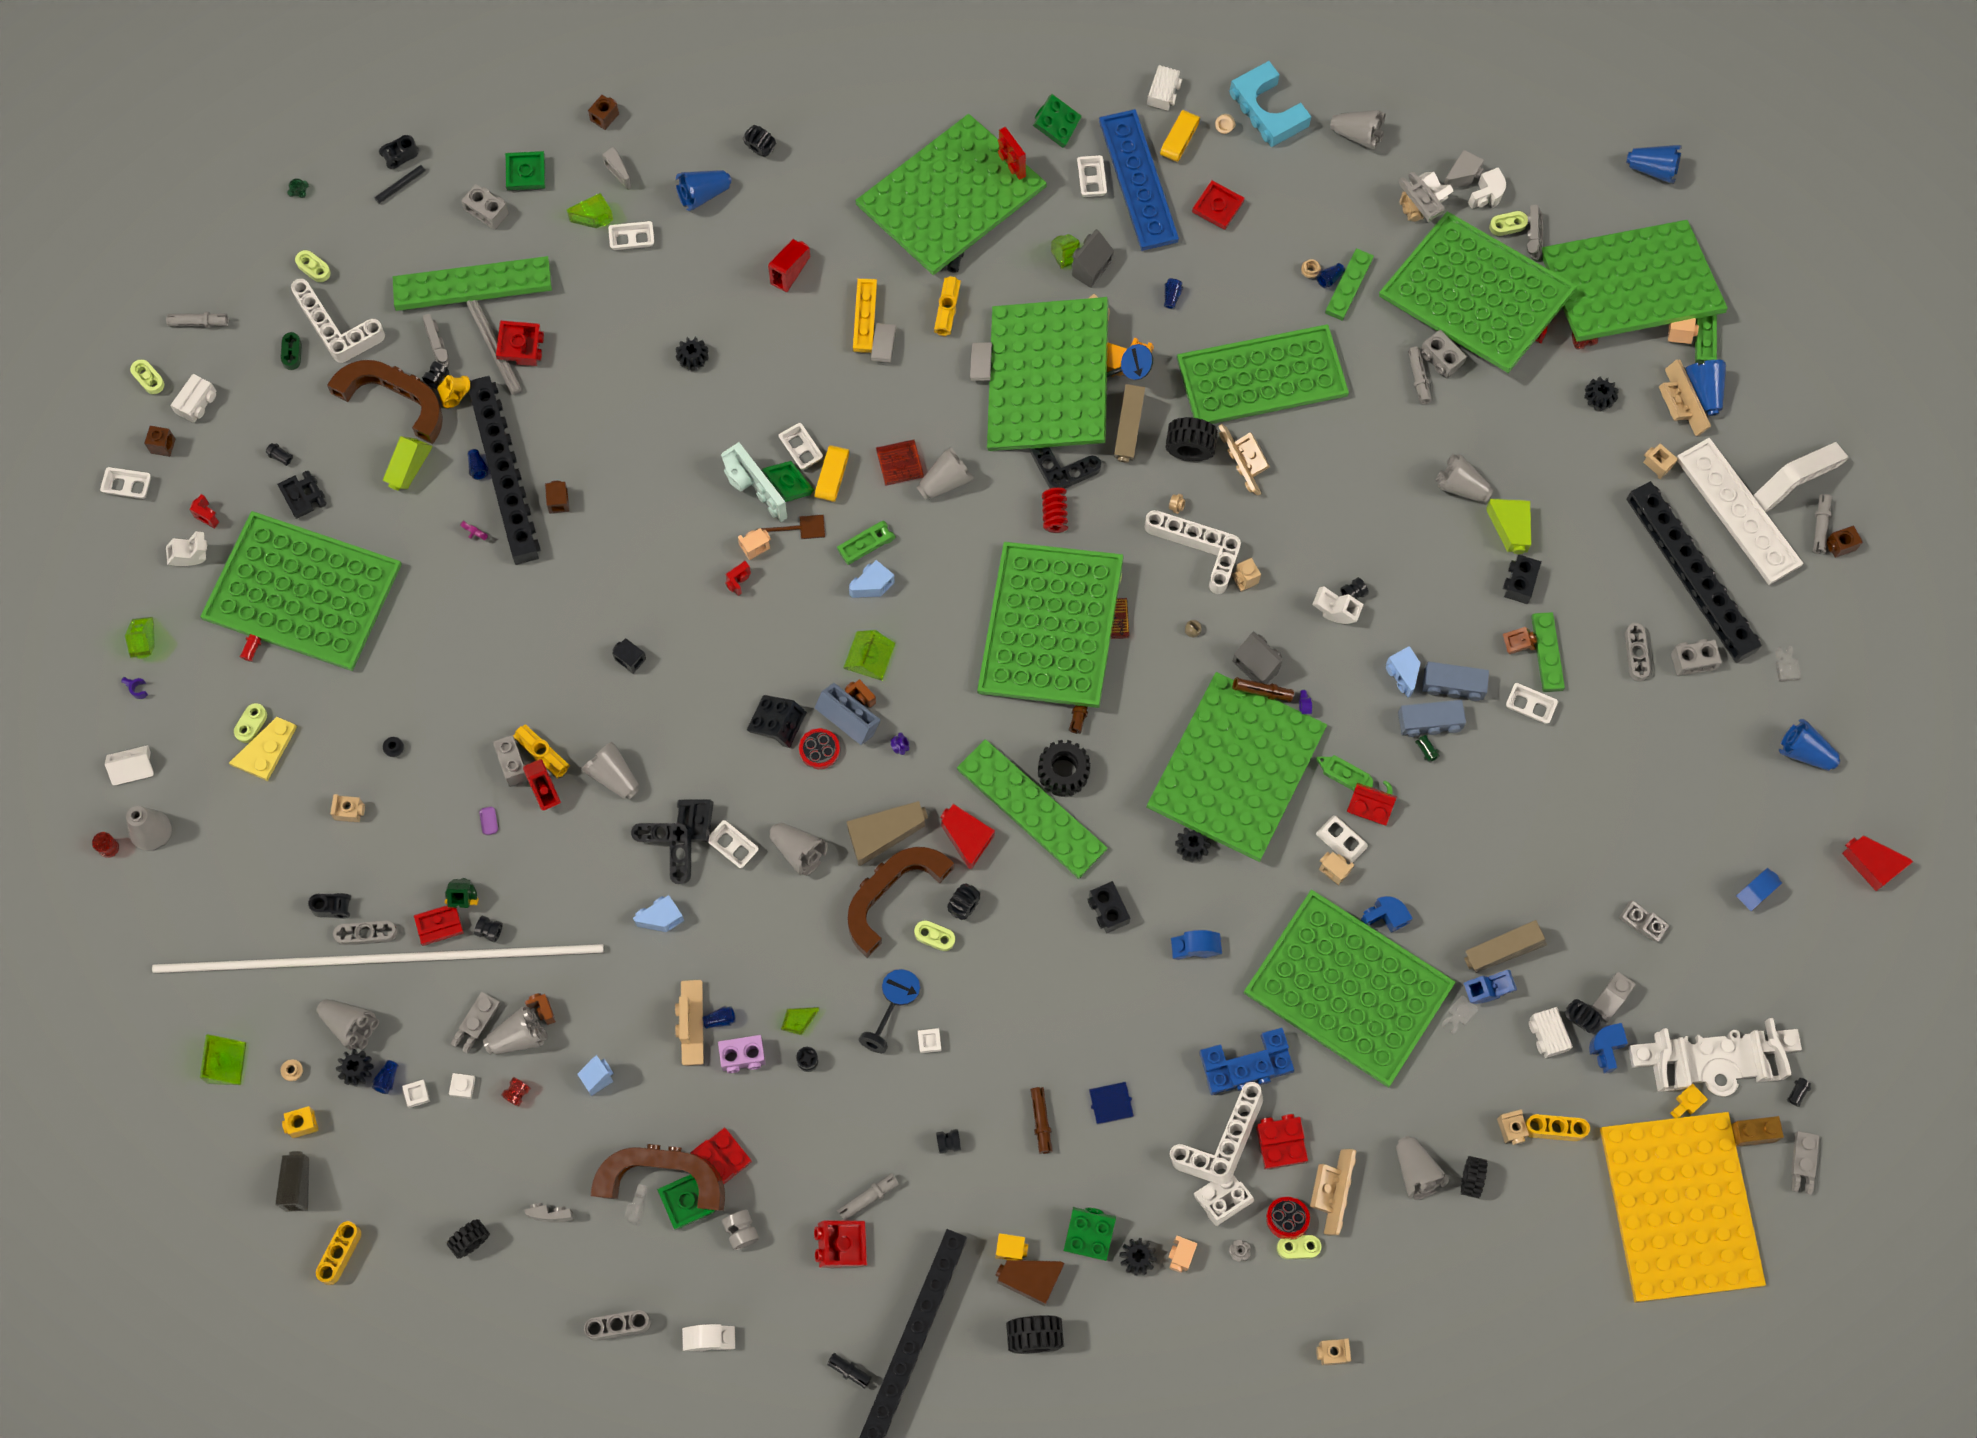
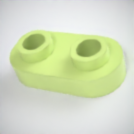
M1521 211L1497 215L1492 218L1489 229L1497 236L1521 232L1527 226L1528 217Z
M308 250L300 251L296 255L295 262L298 268L316 282L328 280L331 274L330 269L319 257Z
M137 360L131 365L132 375L148 393L157 394L163 390L164 381L162 377L146 360Z
M254 703L249 705L236 724L234 735L240 742H251L266 721L267 711L261 704ZM254 711H258L257 715H252ZM247 728V732L241 733L242 729Z
M921 921L915 926L914 934L919 942L941 951H948L953 948L955 935L951 930L929 921ZM923 930H927L929 934L927 936H923L921 932ZM947 938L948 943H941V939Z
M1303 1235L1293 1240L1287 1238L1280 1239L1277 1243V1252L1284 1259H1310L1316 1257L1321 1251V1242L1313 1235ZM1286 1243L1292 1245L1291 1251L1285 1249ZM1307 1243H1313L1314 1249L1309 1250Z

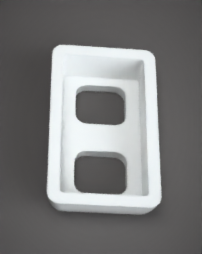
M1101 155L1078 157L1077 162L1082 196H1104L1107 192L1103 157ZM1095 167L1097 175L1086 176L1084 168ZM1098 184L1099 191L1087 192L1086 185Z
M651 221L610 225L608 227L610 247L613 250L652 247L654 244ZM646 233L648 241L637 243L636 235ZM627 235L628 244L617 245V237Z
M801 423L779 434L780 440L801 470H805L822 459L823 454ZM799 436L804 443L797 448H792L789 440ZM809 451L814 459L804 464L799 456Z
M108 467L105 470L100 491L106 494L145 499L151 475L145 472ZM115 479L125 480L121 491L112 490ZM135 482L144 483L142 493L131 492Z
M1515 683L1507 700L1506 707L1541 723L1548 724L1558 701L1531 688ZM1516 696L1527 699L1524 709L1514 706ZM1535 704L1546 707L1543 717L1533 714Z
M1335 815L1316 832V835L1337 854L1343 856L1348 864L1353 863L1368 847L1367 843ZM1333 823H1337L1343 828V832L1338 837H1334L1328 832ZM1349 837H1353L1359 843L1354 851H1349L1343 845Z
M725 820L709 835L708 843L740 869L758 852V847ZM724 833L733 838V841L726 848L717 842ZM740 846L749 851L742 861L733 856V853Z

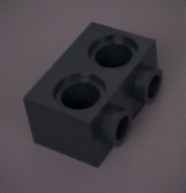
M1519 554L1515 561L1511 560L1508 572H1511L1510 578L1506 577L1503 589L1506 590L1504 597L1528 604L1532 597L1542 561ZM1520 567L1525 568L1527 572H1522ZM1514 585H1519L1522 590L1516 589Z
M1113 881L1090 890L1089 898L1087 899L1091 910L1095 909L1098 915L1096 917L1100 929L1104 928L1106 934L1130 923L1131 918ZM1105 895L1109 901L1103 903L1097 897ZM1108 914H1115L1118 919L1110 921L1106 916Z

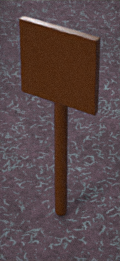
M824 515L799 516L800 525L761 529L767 532L800 529L801 539L824 538Z

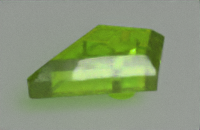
M819 1007L787 1009L781 1030L802 1036L820 1011Z

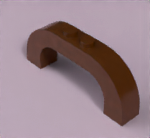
M375 360L356 361L337 371L327 384L332 395L346 402H349L355 391L363 385L379 384L421 406L420 416L412 427L416 437L433 444L441 431L443 415L434 392L425 383L421 382L417 376L412 374L409 376L397 366L391 367Z
M927 847L907 848L893 855L885 864L883 862L880 863L874 870L875 874L871 878L867 877L860 884L861 888L852 898L848 909V928L854 945L866 958L882 944V938L867 923L866 917L869 909L903 874L909 871H924L931 875L938 883H941L954 870V862L947 856Z
M647 1144V1148L632 1147L617 1151L600 1165L592 1183L591 1196L618 1199L621 1179L631 1168L648 1166L683 1170L690 1173L697 1181L699 1188L697 1208L724 1211L725 1188L717 1169L701 1156L681 1152V1147L669 1146L668 1150H660L661 1145Z

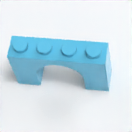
M1267 61L1232 80L1229 92L1232 99L1239 103L1242 112L1248 115L1253 127L1260 131L1263 140L1273 147L1308 128L1311 115L1302 103L1282 113H1269L1258 105L1256 98L1265 91L1275 87L1279 80L1280 74L1271 62Z

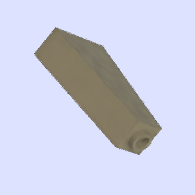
M1125 385L1114 458H1118L1117 461L1129 463V460H1134L1145 387Z
M917 801L847 821V829L858 866L867 863L925 827V819H928L925 807H921L920 802Z
M1535 920L1466 950L1467 957L1464 959L1468 968H1473L1475 973L1547 946V943Z

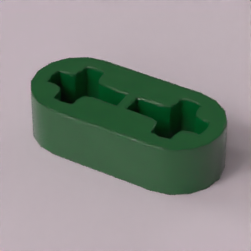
M294 332L286 333L282 337L281 362L288 370L297 369L301 363L302 343L299 336ZM294 339L295 342L292 343V348H290L289 343ZM290 354H292L294 359L291 361V363H288V360H290Z

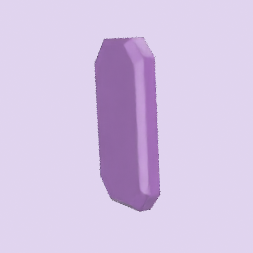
M493 807L482 808L479 811L482 833L485 835L496 834L498 825L495 809Z

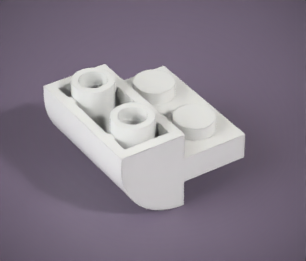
M1234 1175L1227 1184L1220 1185L1210 1182L1194 1193V1197L1206 1211L1211 1222L1216 1226L1254 1202L1253 1196Z

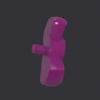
M464 520L461 522L460 526L470 532L468 538L472 539L476 535L484 541L487 539L488 534L469 525Z

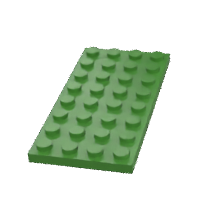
M1328 324L1177 354V362L1193 418L1203 419L1212 424L1348 397L1349 394Z

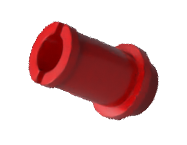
M249 634V637L245 639L247 642L239 657L252 662L258 646H261L262 643L260 642L261 638Z

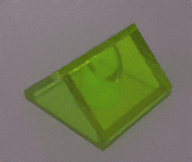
M877 630L857 631L843 668L882 681L895 643Z
M207 1034L205 1037L200 1078L207 1084L241 1085L246 1042Z

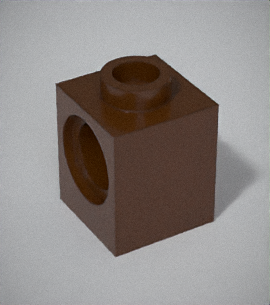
M601 95L588 110L590 121L604 130L619 115L617 102L611 97L607 98L604 95Z
M149 426L144 444L151 454L170 457L176 439L168 428Z
M555 480L545 483L546 504L549 514L569 512L566 482Z
M1854 525L1833 532L1827 539V547L1835 558L1856 551L1863 543Z

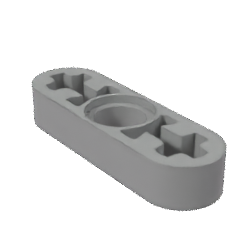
M1632 623L1625 631L1629 673L1633 680L1643 681L1650 673L1645 628L1641 624ZM1633 629L1635 630L1636 633H1639L1638 636L1636 637V641H1637V642H1634V641H1635V635H1634L1633 633H1631ZM1640 648L1643 655L1640 657L1635 656L1632 653V649ZM1638 662H1641L1640 670L1644 671L1642 675H1640V673L1636 671V669L1639 666Z
M390 921L341 924L333 931V937L340 945L390 942L397 936V929ZM374 927H377L378 931H384L385 927H388L392 932H388V936L379 932L377 933L378 937H375L376 931ZM363 928H369L371 934L367 938H361L359 935L360 931ZM343 930H345L348 934L355 933L356 939H354L353 935H346L345 939L342 940L339 934H342Z

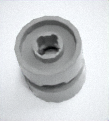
M748 1210L736 1212L722 1220L726 1233L731 1234L729 1241L733 1250L745 1248L759 1240L755 1227L751 1226L753 1221Z

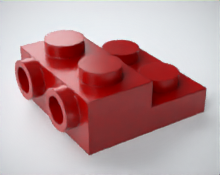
M500 320L496 359L516 361L517 365L537 366V361L542 359V349H539V343L544 342V331H541L540 324Z
M1287 1114L1282 1116V1120L1274 1121L1273 1118L1260 1120L1261 1124H1257L1256 1131L1265 1170L1308 1162L1300 1117H1295L1294 1114Z
M725 1127L690 1152L709 1161L719 1172L723 1184L727 1183L752 1163V1160Z
M823 1220L818 1223V1227L814 1229V1238L818 1240L819 1249L815 1251V1261L819 1262V1268L867 1265L865 1221Z

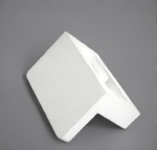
M148 745L106 756L105 767L112 785L154 775L149 760L151 752Z

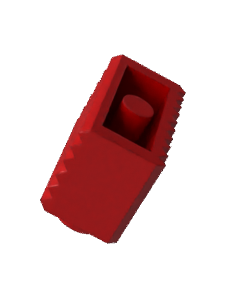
M539 759L525 765L523 770L540 809L544 811L560 804L561 801L543 760Z

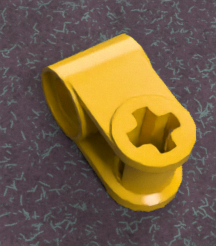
M447 375L437 389L444 408L457 406L466 393L469 392L470 380L468 376L456 378L452 375Z

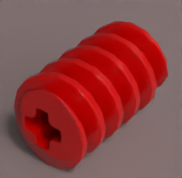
M1051 488L1042 493L1043 528L1048 532L1061 533L1068 529V526L1065 525L1068 523V519L1064 518L1068 515V512L1065 510L1067 509V504L1064 503L1067 501V497L1063 496L1067 493L1065 488Z

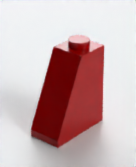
M792 239L768 264L771 285L785 292L789 291L811 257L810 247L806 243Z
M953 804L950 809L946 808L940 817L942 819L941 827L966 866L972 870L995 837V830Z
M1864 835L1858 840L1854 837L1845 844L1847 849L1842 853L1875 891H1878L1913 863L1910 858Z

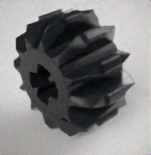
M757 125L747 129L743 137L745 145L753 153L755 152L763 157L772 153L777 144L771 133Z
M696 336L693 340L687 337L686 342L680 341V347H676V360L680 363V366H686L688 371L692 367L698 370V365L704 367L705 361L709 359V350L705 346L704 341H698Z
M1600 376L1597 380L1592 379L1586 386L1584 399H1588V405H1594V410L1600 407L1603 411L1606 407L1611 408L1617 401L1619 389L1614 388L1615 382L1609 383V377L1603 380Z
M1184 828V834L1178 833L1177 837L1179 840L1175 841V846L1179 847L1176 851L1177 854L1184 852L1182 859L1185 860L1189 856L1191 863L1194 862L1195 857L1201 861L1202 855L1207 856L1209 853L1207 850L1211 847V843L1207 842L1209 838L1202 836L1201 833L1195 830L1190 832L1188 828ZM1192 841L1197 843L1194 847L1189 846Z
M967 883L960 885L948 903V912L960 920L967 919L978 905L980 892L977 888Z
M1574 999L1564 1013L1568 1020L1588 1033L1594 1032L1603 1019L1599 1012L1579 999Z
M352 1049L351 1055L344 1052L346 1058H339L338 1062L342 1065L336 1067V1071L341 1072L338 1078L340 1080L344 1079L346 1085L352 1082L356 1087L359 1084V1080L365 1084L366 1080L364 1077H372V1074L368 1071L374 1069V1065L370 1063L372 1058L366 1056V1052L363 1050L358 1053L356 1049ZM354 1064H356L358 1068L356 1071H353L352 1068Z
M1142 1238L1138 1239L1137 1245L1133 1239H1130L1129 1244L1131 1247L1126 1244L1122 1246L1126 1252H1120L1119 1257L1126 1259L1121 1261L1120 1265H1129L1126 1269L1127 1273L1134 1269V1276H1138L1139 1270H1141L1143 1275L1147 1274L1146 1268L1153 1270L1154 1266L1150 1262H1156L1157 1258L1150 1255L1154 1254L1156 1250L1155 1248L1147 1249L1150 1245L1149 1241L1143 1246ZM1136 1252L1141 1253L1140 1256L1144 1257L1140 1262H1136V1258L1132 1257L1135 1256Z

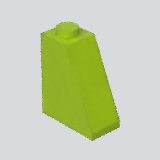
M400 436L383 481L389 483L388 487L397 491L400 488L408 489L433 446L416 438Z
M1490 499L1486 511L1507 552H1513L1514 554L1527 553L1531 547L1530 501Z

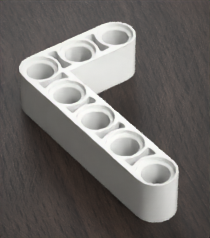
M296 279L291 284V289L297 302L335 361L339 363L346 362L384 340V330L381 323L376 319L367 320L353 329L340 334L309 283L304 279Z
M1834 442L1786 464L1753 497L1762 509L1768 512L1778 505L1796 486L1839 467L1849 457L1838 443Z
M1156 510L1150 511L1146 515L1144 526L1147 533L1218 556L1211 574L1209 588L1215 594L1225 592L1239 553L1240 539L1233 534ZM1155 520L1159 524L1153 525L1150 521ZM1173 526L1176 527L1178 530L1172 531L1169 529V527ZM1192 532L1195 533L1197 536L1191 537L1188 535V533ZM1211 538L1214 539L1216 542L1210 543L1207 541V539ZM1226 545H1233L1235 549H1229ZM1226 562L1229 564V566L1224 567L1220 563ZM1221 580L1223 584L1219 585L1216 584L1214 581Z
M1249 1082L1243 1086L1215 1155L1178 1144L1170 1150L1173 1167L1178 1171L1216 1184L1224 1185L1229 1183L1263 1103V1095L1259 1084ZM1251 1093L1257 1094V1096L1253 1098L1248 1097V1095ZM1243 1112H1249V1113H1250L1249 1115H1247V1116H1245V1117L1240 1116V1114L1243 1113ZM1235 1131L1242 1132L1240 1135L1237 1136L1232 1135V1133ZM1227 1150H1233V1151H1234V1152H1233L1232 1154H1230V1155L1224 1154L1225 1151H1227ZM1179 1155L1186 1156L1183 1160H1176ZM1199 1162L1206 1163L1203 1167L1196 1166ZM1219 1169L1226 1170L1223 1174L1216 1173Z

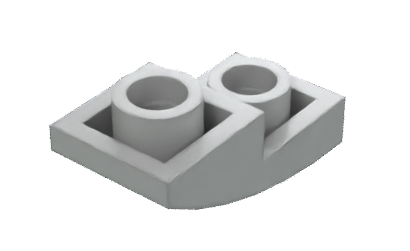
M876 324L871 361L891 362L896 325Z
M992 342L972 343L971 381L990 380Z
M1629 901L1619 916V919L1655 942H1659L1669 926L1657 915L1648 913L1634 901Z
M536 1203L530 1205V1209L525 1210L528 1218L542 1222L559 1223L574 1220L573 1212L570 1208L566 1209V1207L555 1208L550 1213L547 1205Z

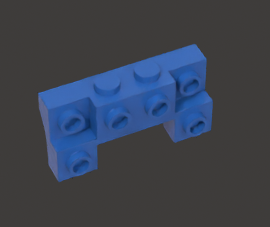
M1283 1028L1261 1034L1265 1050L1227 1061L1221 1044L1200 1050L1199 1054L1210 1094L1214 1095L1236 1088L1238 1091H1241L1246 1083L1255 1082L1259 1085H1264L1271 1082L1270 1079L1293 1073L1294 1067L1289 1055V1046Z

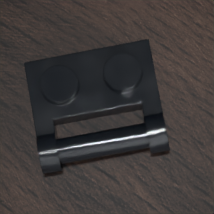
M684 799L677 802V808H679L677 823H685L687 809L690 808L688 826L691 828V842H709L714 803L711 799ZM681 829L677 830V835H684V831Z

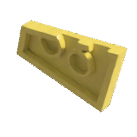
M276 717L229 764L268 781L297 726Z

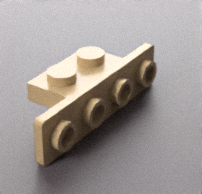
M1675 360L1665 369L1670 382L1661 384L1659 389L1674 421L1688 420L1695 436H1700L1711 427V424L1681 360Z
M1223 424L1219 425L1218 427L1221 431L1219 436L1224 443L1227 442L1229 446L1227 451L1233 460L1236 459L1238 463L1236 468L1241 476L1244 475L1247 481L1245 482L1246 488L1250 493L1262 494L1253 477L1270 468L1254 435L1250 432L1239 440L1234 441L1228 428Z
M701 980L681 981V997H679V1003L675 1004V1014L679 1016V1024L675 1026L676 1038L679 1037L681 1042L682 1065H703V983Z
M1343 1149L1340 1151L1337 1169L1325 1164L1318 1165L1310 1207L1328 1213L1324 1234L1328 1236L1339 1235L1343 1227L1342 1220L1347 1206V1195L1351 1185L1352 1170L1356 1162V1150Z

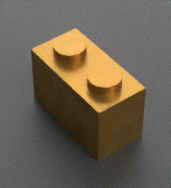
M1779 1116L1741 1120L1731 1124L1736 1147L1773 1143L1784 1138Z

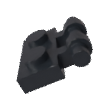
M310 471L302 473L304 479L298 481L296 475L277 484L295 519L314 511L311 505L314 502H317L319 507H324L327 504L323 491L319 490L315 476L311 475ZM310 488L312 493L306 496L303 489Z

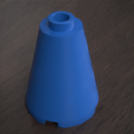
M1669 145L1633 148L1632 152H1628L1626 163L1630 164L1629 167L1674 184L1676 179H1672V177L1678 173L1681 153L1677 151L1682 149V146Z
M724 170L681 172L676 175V180L679 179V185H676L677 193L682 205L689 207L686 209L688 211L696 209L728 190L731 184V177Z
M1724 360L1704 361L1705 364L1698 365V363L1686 367V373L1707 416L1718 415L1719 411L1723 410L1726 363Z
M1799 719V725L1793 724L1781 741L1783 750L1779 749V752L1782 755L1827 771L1835 769L1839 765V753L1808 721Z

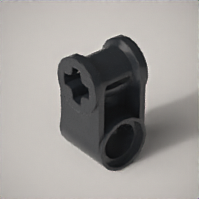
M403 135L379 149V154L384 157L386 166L389 169L398 168L403 163L414 159L419 152L413 137L410 135Z
M345 893L314 894L309 898L308 906L317 917L349 918L348 906L351 895ZM318 902L325 903L321 909H315V905Z

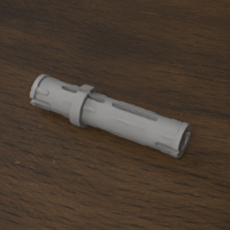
M227 313L167 314L166 322L168 326H204L205 328H210L211 326H228L229 318Z
M1412 347L1408 350L1415 379L1414 388L1417 389L1419 403L1425 405L1432 401L1429 391L1430 383L1425 374L1420 347Z
M1823 494L1819 495L1818 511L1815 512L1817 521L1813 552L1816 554H1820V550H1822V554L1826 553L1829 519L1832 517L1830 512L1832 496L1825 494L1824 498Z
M891 1173L877 1184L873 1183L870 1189L840 1209H837L842 1219L846 1221L878 1198L881 1200L884 1198V1194L899 1186L894 1175Z

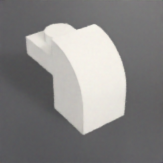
M1499 168L1481 174L1478 182L1481 190L1473 192L1468 202L1471 209L1483 207L1488 202L1494 208L1500 203L1506 188V181Z
M1425 172L1419 176L1440 203L1448 199V195L1453 192L1451 185H1440L1435 172Z
M196 531L189 540L173 538L166 546L167 565L190 566L203 563L206 560L207 549L204 532Z
M1323 586L1319 587L1312 605L1323 612L1324 618L1336 623L1350 624L1357 622L1364 604L1349 594L1337 596Z
M709 1324L682 1328L683 1351L702 1352L711 1349H735V1326Z

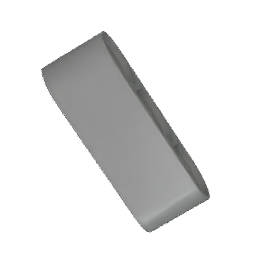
M642 1310L595 1317L585 1323L584 1332L594 1341L646 1332L651 1325V1320ZM639 1316L645 1317V1324L642 1327H635V1319ZM616 1320L623 1321V1327L619 1331L612 1330V1324ZM593 1324H600V1332L596 1335H591V1326Z

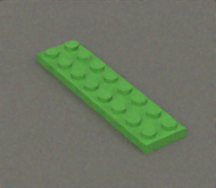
M548 256L392 276L394 307L396 311L467 302L469 300H483L552 291Z
M986 739L957 767V770L1078 879L1107 851V847Z

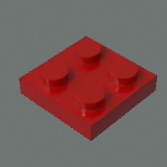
M1006 127L999 129V157L1002 161H1006L1010 172L1013 175L1015 174L1020 180L1026 177V154Z
M1211 180L1194 205L1192 213L1226 230L1244 203L1245 198Z

